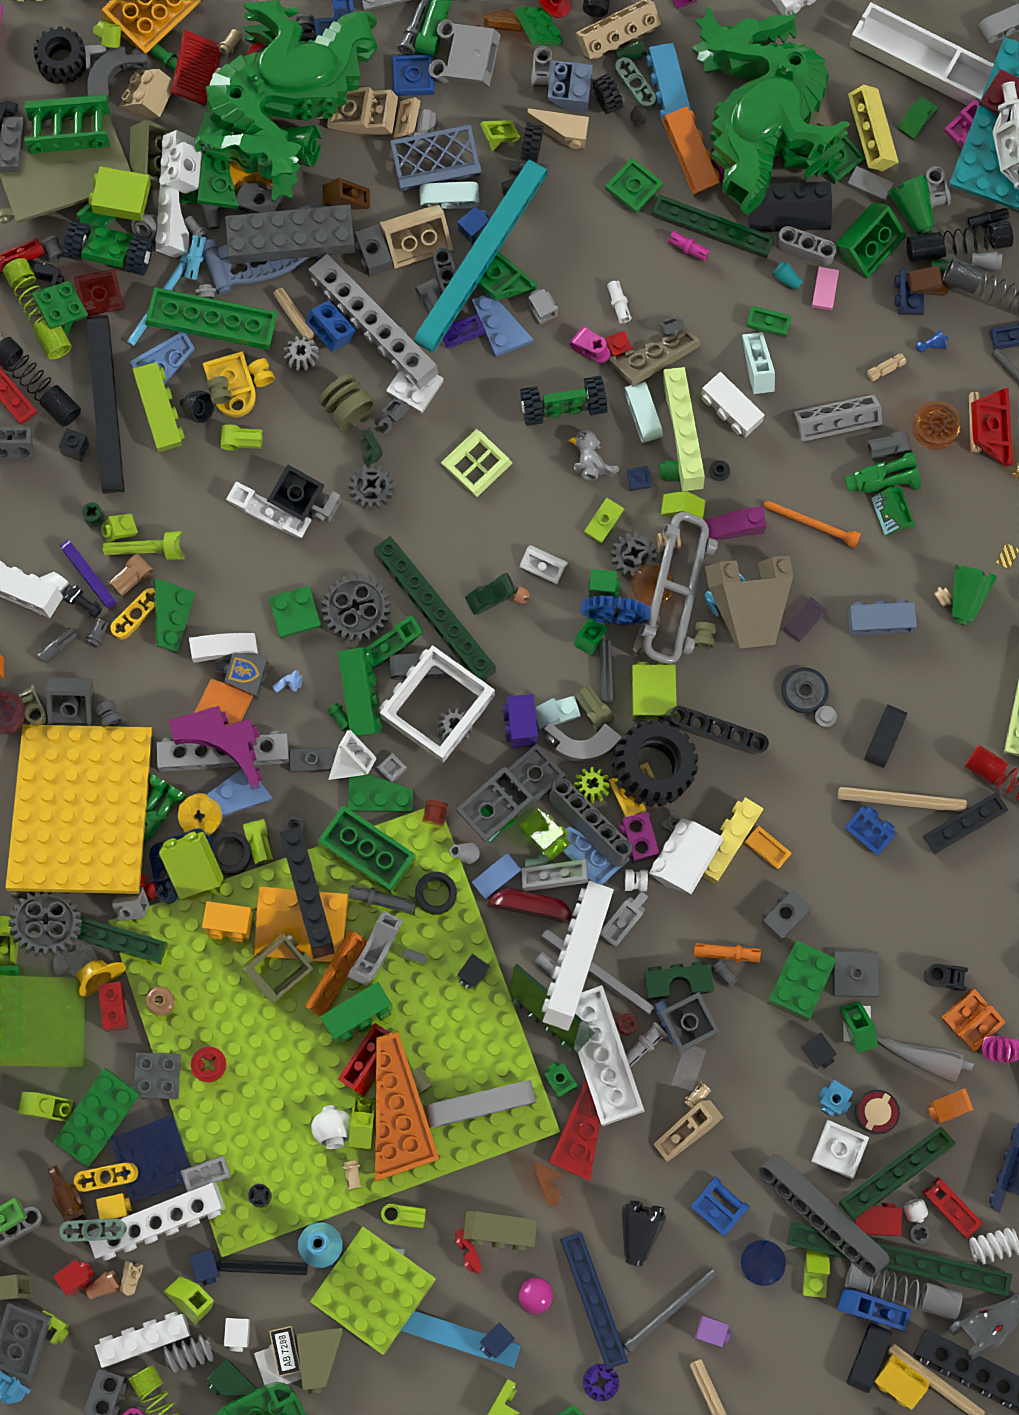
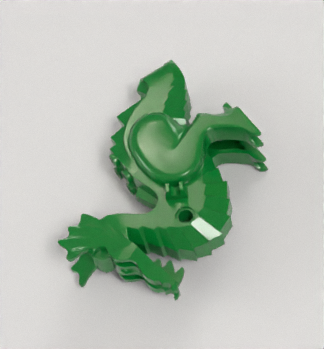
M277 0L244 3V8L249 11L244 13V18L261 23V25L244 26L245 32L249 34L244 35L245 40L251 43L260 42L266 48L260 53L254 52L244 57L240 55L230 64L226 63L218 73L213 74L210 85L206 86L207 104L211 120L219 124L221 129L234 132V135L223 136V130L211 134V128L208 127L195 140L196 152L198 153L200 150H203L207 155L210 154L217 160L237 163L246 173L258 172L260 176L272 179V202H276L280 196L292 199V186L298 184L296 173L300 170L296 155L300 151L301 146L287 141L288 132L280 129L267 117L304 121L318 117L328 119L337 113L338 106L347 105V91L359 89L360 72L358 62H368L377 50V42L371 32L377 25V18L369 11H355L343 15L337 22L333 21L329 29L326 28L322 36L318 35L315 41L311 39L308 42H300L302 27L298 24V21L289 19V17L298 13V8L287 9L282 7L281 2Z
M707 8L705 17L696 19V24L702 30L700 33L702 42L692 48L693 52L698 53L697 62L704 64L705 73L721 70L726 75L755 79L744 84L739 89H734L725 102L720 101L716 105L711 128L713 132L710 135V139L713 141L712 147L715 149L711 153V158L725 170L722 192L740 205V210L743 213L749 215L765 199L767 188L770 185L774 157L779 155L785 168L806 169L804 173L806 180L813 174L819 177L842 157V154L839 152L845 145L838 142L848 134L844 129L850 123L842 121L834 126L807 124V122L811 121L815 112L820 110L829 74L824 65L825 59L815 53L816 49L806 47L805 44H792L791 41L785 43L789 34L793 39L797 37L796 15L793 11L790 16L785 14L783 16L773 15L763 21L745 18L735 27L733 25L720 26L714 18L711 9ZM778 38H780L781 42L784 44L778 45L775 42Z

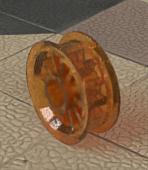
M944 401L926 403L919 409L913 421L915 438L921 445L932 450H941L949 447L956 440L961 429V417L958 411L951 404ZM937 422L942 428H935L932 423Z

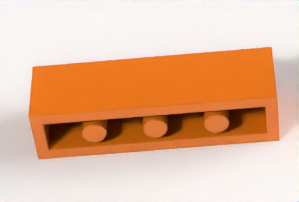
M688 106L665 115L661 120L692 194L696 195L719 184L720 175L718 170L712 166L710 161L712 160L711 153L704 147L702 142L704 137L701 130H697L694 123L696 118L693 111H689Z

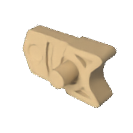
M125 1262L120 1285V1292L124 1295L129 1296L135 1293L143 1268L142 1264L136 1263L133 1266L132 1262Z

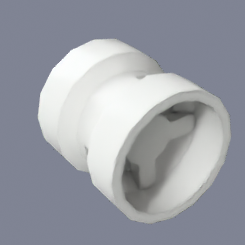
M625 869V891L638 889L640 892H647L648 870L634 872L632 869Z

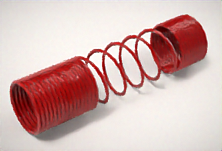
M980 744L965 764L968 770L976 773V775L985 779V781L987 780L992 785L999 779L996 788H999L1015 771L1006 794H1009L1019 783L1018 779L1011 787L1018 771L1017 768H1014L1002 780L1008 762ZM1018 792V794H1017L1015 800H1018V799H1019V792Z

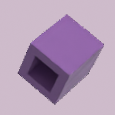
M702 1316L694 1339L722 1347L723 1343L728 1344L731 1331L728 1330L729 1325Z

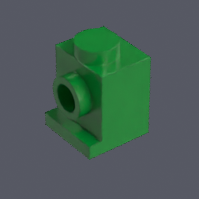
M556 1062L546 1068L548 1073L544 1077L558 1099L577 1088V1083L564 1063L559 1065ZM558 1074L564 1076L563 1082L556 1081Z

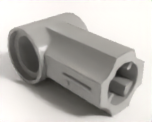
M426 109L419 111L417 129L414 131V136L434 132L436 113ZM424 139L418 140L415 147L420 151H426L430 143ZM434 146L431 147L429 152L434 151Z

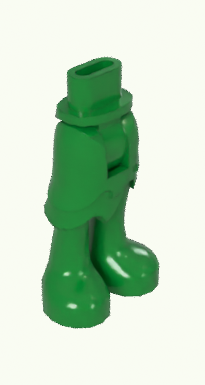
M909 451L901 459L886 464V461L879 462L859 471H853V475L845 476L848 492L857 491L860 493L861 490L866 493L883 491L884 488L899 484H909L913 490L921 489L920 474L918 468H916L917 463L914 453ZM904 469L909 470L900 474L886 477L887 473Z
M153 774L149 778L152 790L147 798L143 845H146V841L164 824L163 822L167 819L165 815L173 805L182 802L187 796ZM167 790L166 796L161 805L159 806V808L157 809V811H152L156 803Z

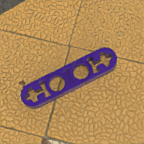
M68 539L59 546L104 606L110 609L117 604Z

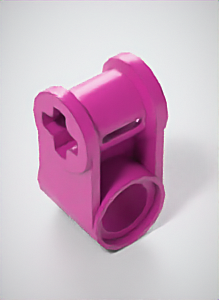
M582 326L569 342L573 350L597 363L606 362L610 357L606 340L586 327Z

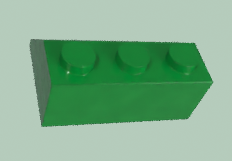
M872 202L840 237L835 246L842 260L868 279L907 235L888 205Z

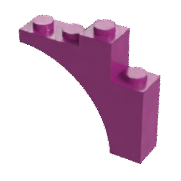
M217 706L168 720L176 745L200 744L223 752L242 769L249 781L251 790L260 788L259 781H262L260 769H255L253 761L257 760L254 748H249L250 746L257 745L256 738L260 736L257 726H252L250 719L225 726L229 724L226 712H221L220 707Z

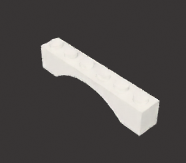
M178 130L163 135L155 250L173 258L188 253L189 232L181 214L179 191L166 185L170 147L183 141L195 147V138Z

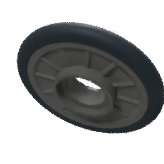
M798 668L785 677L782 684V696L785 703L794 711L812 713L817 711L827 701L829 694L828 684L823 675L811 668ZM802 685H807L811 689V694L803 696L799 688Z

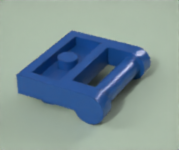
M716 1176L690 1208L725 1237L750 1206L746 1202H741L720 1183L721 1180ZM713 1190L717 1191L737 1209V1212L732 1214L710 1193Z

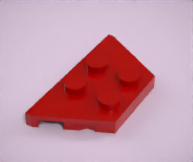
M1006 387L972 402L971 413L973 443L1005 467L1013 465L1009 388Z

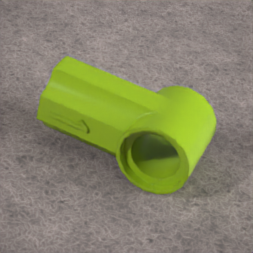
M99 21L93 27V33L102 41V46L120 47V25Z
M231 424L222 426L220 448L229 451H235L239 448L262 449V430L241 429L239 426Z
M261 819L243 824L255 865L272 861L273 857L268 841L269 835L265 820Z
M387 1204L381 1211V1219L388 1225L423 1229L426 1209ZM388 1208H394L397 1211V1218L393 1221L385 1218L384 1213Z

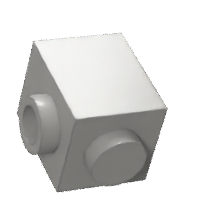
M143 887L140 888L139 894L117 893L112 902L113 911L117 913L119 921L144 918L150 905Z

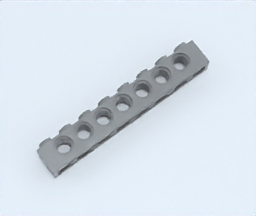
M328 254L308 269L310 282L316 288L320 287L323 290V295L330 302L333 300L337 304L336 307L343 316L347 315L350 318L351 324L357 330L360 328L364 332L363 335L369 343L372 344L374 342L378 346L377 350L384 358L388 357L391 360L392 366L398 372L401 370L405 374V379L410 385L413 386L415 384L421 389L438 375L437 365ZM335 279L334 282L327 283L328 280ZM343 293H349L346 297L340 296ZM356 307H363L359 311L354 310ZM371 320L376 321V323L372 325L367 324ZM385 334L390 335V336H389L388 338H386V339H382V338H381V336H383V335H385ZM398 348L404 349L400 353L394 352ZM412 362L418 363V364H417L416 366H414V367H409V366H408V365H409L410 363H412Z

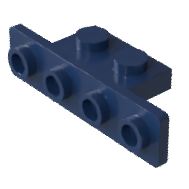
M1019 1123L1011 1132V1144L1009 1149H1006L1003 1157L1004 1166L997 1174L996 1182L998 1184L989 1199L990 1208L999 1213L1007 1192L1019 1196Z

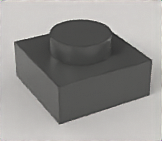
M678 316L658 323L660 331L669 336L675 335L680 332V329L685 328L683 320Z

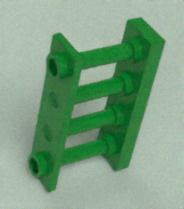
M107 94L25 102L28 120L33 121V137L24 138L29 154L110 147L107 130L102 131V115L110 114ZM94 115V132L82 133V116ZM74 117V133L62 134V118ZM53 119V135L41 136V120Z

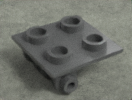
M136 1053L134 1089L141 1093L139 1098L178 1099L181 1054Z

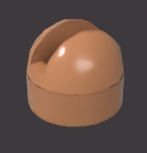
M518 586L512 601L518 604H525L528 602L526 598H530V593L526 588Z

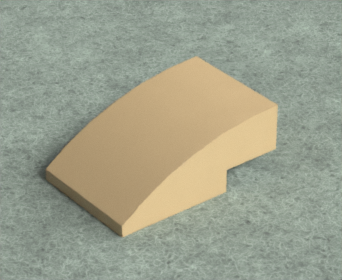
M361 87L358 90L347 91V105L337 107V113L333 117L328 118L327 127L358 134L392 135L398 97L392 90L373 91L370 87Z

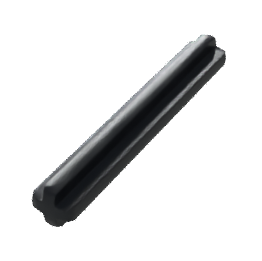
M220 1259L218 1270L221 1272L307 1275L308 1264Z

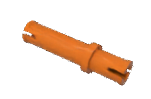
M695 943L694 957L735 960L736 963H740V961L760 963L761 949L741 947V945L730 947Z

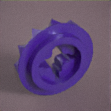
M596 1364L586 1371L583 1377V1387L590 1398L596 1401H607L615 1396L618 1391L619 1377L613 1368L606 1370L605 1364ZM598 1372L603 1379H611V1381L604 1385V1393L600 1386L591 1385L598 1381Z

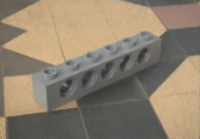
M272 731L270 735H262L258 732L260 737L256 738L257 745L250 746L254 748L257 760L253 761L254 766L290 763L287 733L283 734V731ZM173 738L162 739V742H157V765L160 772L239 767L226 754L219 755L217 749L206 745L189 743L176 745ZM269 743L272 745V749L269 752L261 751L262 745ZM199 748L207 749L206 755L202 757L197 756L196 752ZM179 749L186 751L182 758L174 756L175 752Z

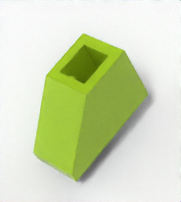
M22 1092L18 1114L67 1122L71 1116L74 1100L42 1093Z
M354 1097L348 1147L371 1149L376 1099Z
M181 1276L163 1292L194 1324L212 1309L214 1300L198 1284Z

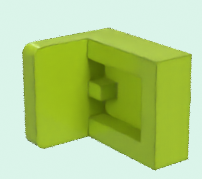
M132 514L109 516L102 524L101 529L107 543L114 542L119 538L133 537L138 533Z

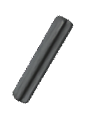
M602 640L599 643L601 701L603 703H610L613 701L611 641Z

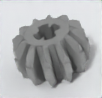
M296 336L295 342L288 341L289 347L284 348V353L286 354L284 360L289 362L288 366L290 368L296 366V371L299 372L301 367H304V370L307 372L308 365L311 367L315 366L314 361L319 360V355L316 354L319 352L317 346H314V341L310 340L307 342L306 336L302 340H299Z
M448 708V715L440 714L442 720H437L436 725L440 726L437 729V733L443 734L441 737L443 741L453 731L451 723L454 725L455 722L459 723L467 713L466 711L460 715V708H456L455 713H452V710ZM466 733L463 738L468 739L469 734Z

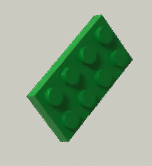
M103 1068L53 1142L86 1167H91L141 1093L109 1069Z

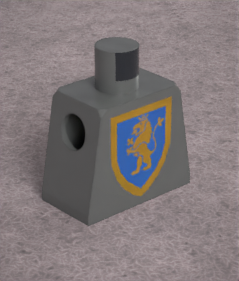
M233 653L230 663L218 660L215 673L226 676L225 684L251 695L253 699L258 700L269 660L267 656Z

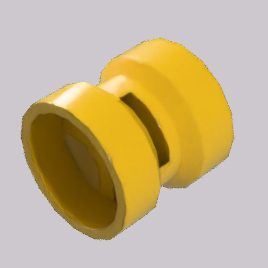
M258 359L248 366L250 374L255 377L254 383L256 387H264L275 380L273 372L269 371L267 359Z

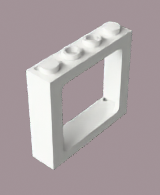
M432 645L429 650L425 649L420 655V662L417 666H412L409 669L403 684L400 682L395 687L392 698L383 702L380 707V716L384 721L444 763L495 697V690ZM433 666L438 667L478 696L477 700L441 746H438L396 714Z

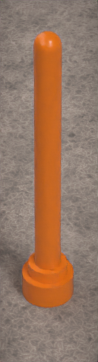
M766 501L764 503L765 509L845 540L844 543H847V546L855 549L861 533L857 531L845 532L773 502Z

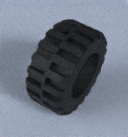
M650 720L648 724L646 721L640 722L637 726H633L628 730L613 752L614 757L611 762V766L615 767L612 771L613 778H618L619 781L616 784L619 789L624 788L626 791L624 795L628 798L630 796L634 797V802L638 804L646 802V806L653 807L657 803V806L660 807L676 801L693 783L694 776L697 774L698 766L695 764L698 762V755L693 753L696 749L694 743H689L688 739L690 737L686 733L683 735L679 732L681 728L676 725L674 727L669 726L670 722L663 721L661 724H658V720ZM645 747L656 748L662 751L671 762V777L659 780L646 775L638 764L637 752Z

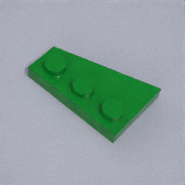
M155 578L153 583L155 587L156 647L177 653L195 592Z

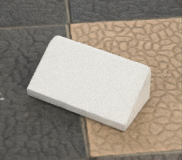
M530 545L526 549L519 567L558 584L568 562Z

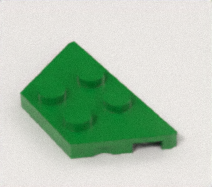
M498 252L477 284V287L496 301L535 291L538 284Z

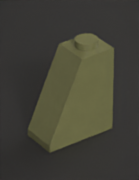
M343 1328L297 1334L303 1390H308L309 1394L321 1393L322 1388L327 1387L343 1336Z

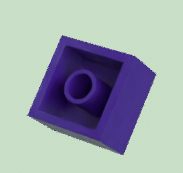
M533 694L508 696L507 703L503 704L504 722L508 721V724L505 725L506 742L511 743V748L532 747L538 740Z

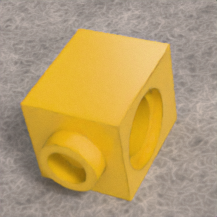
M123 1193L96 1199L100 1219H122L129 1216V1211H132L131 1200L129 1197L126 1198V1195Z

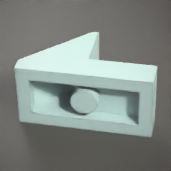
M575 696L558 701L552 698L535 707L536 721L539 729L545 728L549 722L552 725H557L578 719L581 716Z

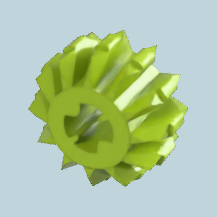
M594 767L590 768V773L585 768L582 769L583 776L577 774L576 779L579 782L574 783V787L578 788V791L584 794L583 796L586 799L587 797L590 798L591 804H594L595 797L599 802H602L603 798L601 795L608 796L609 792L606 789L611 787V783L605 782L609 779V776L604 775L601 777L602 769L594 773ZM595 782L596 786L592 789H589V784Z

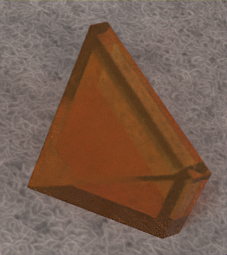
M507 8L484 14L485 28L524 32L516 14Z

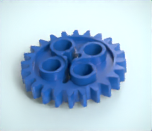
M594 596V598L588 597L581 601L580 614H583L587 619H593V621L601 623L608 622L609 624L615 623L617 625L629 626L631 624L636 625L637 623L643 624V622H647L650 618V607L644 605L643 602H638V600L622 599L620 596L618 598L613 596Z

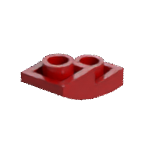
M460 1228L454 1233L457 1237L454 1241L462 1250L466 1248L469 1250L463 1256L466 1260L463 1265L471 1273L476 1271L479 1274L482 1269L476 1249L471 1244V1240L463 1239L464 1230Z

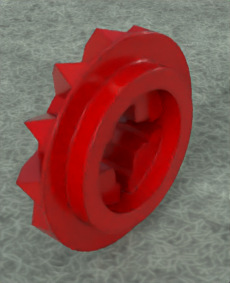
M208 1046L199 1049L191 1059L192 1073L202 1082L218 1080L226 1070L224 1054L215 1047ZM216 1057L213 1063L216 1071L214 1072L208 1068L201 1072L205 1067L202 1058L211 1061Z

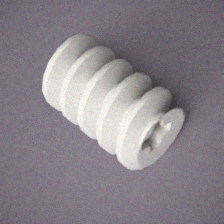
M1009 1228L1004 1229L1003 1233L998 1230L995 1232V1237L992 1233H987L986 1238L980 1235L978 1236V1242L974 1237L969 1239L971 1253L976 1263L977 1259H980L982 1264H986V1257L991 1262H994L995 1254L1002 1260L1003 1252L1008 1257H1011V1250H1014L1019 1255V1240L1013 1228L1012 1232Z

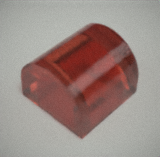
M428 799L422 822L444 827L448 804Z

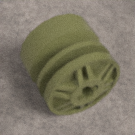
M346 374L335 380L323 391L318 399L319 404L325 407L327 413H333L332 419L341 430L349 429L369 414L375 405L374 399L366 390L360 391L361 384L356 381L353 374Z

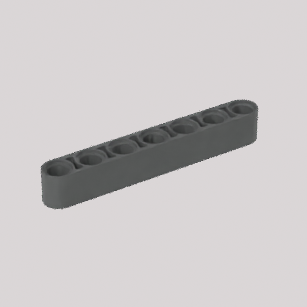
M771 1156L758 1169L760 1178L864 1274L869 1277H875L889 1263L888 1254L781 1156Z

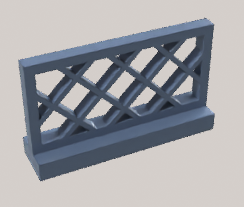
M471 124L390 141L400 191L419 188L420 185L426 183H445L481 175V167L478 161ZM459 132H468L469 139L465 145L455 139ZM444 135L450 139L445 149L435 143L438 136ZM424 139L430 143L425 153L415 147L418 140ZM452 142L463 148L457 157L447 151ZM404 143L410 147L405 157L397 153V144ZM432 146L442 151L437 161L427 155ZM412 150L422 155L417 165L407 159ZM464 150L473 155L474 162L465 163L459 159ZM444 154L455 160L451 167H444L439 163ZM424 158L435 164L431 171H424L419 167ZM404 162L415 168L411 175L402 176L400 168Z

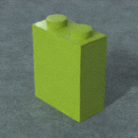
M100 166L98 173H95L93 178L94 193L91 192L89 195V205H91L93 213L142 222L151 185L149 175Z
M638 662L636 665H632V720H665L666 711L677 706L676 665L661 662L658 665H649L648 662ZM674 711L673 718L675 720L677 716V711Z
M204 831L197 834L196 832H191L182 839L176 840L173 838L164 842L159 854L179 899L220 886L224 877Z

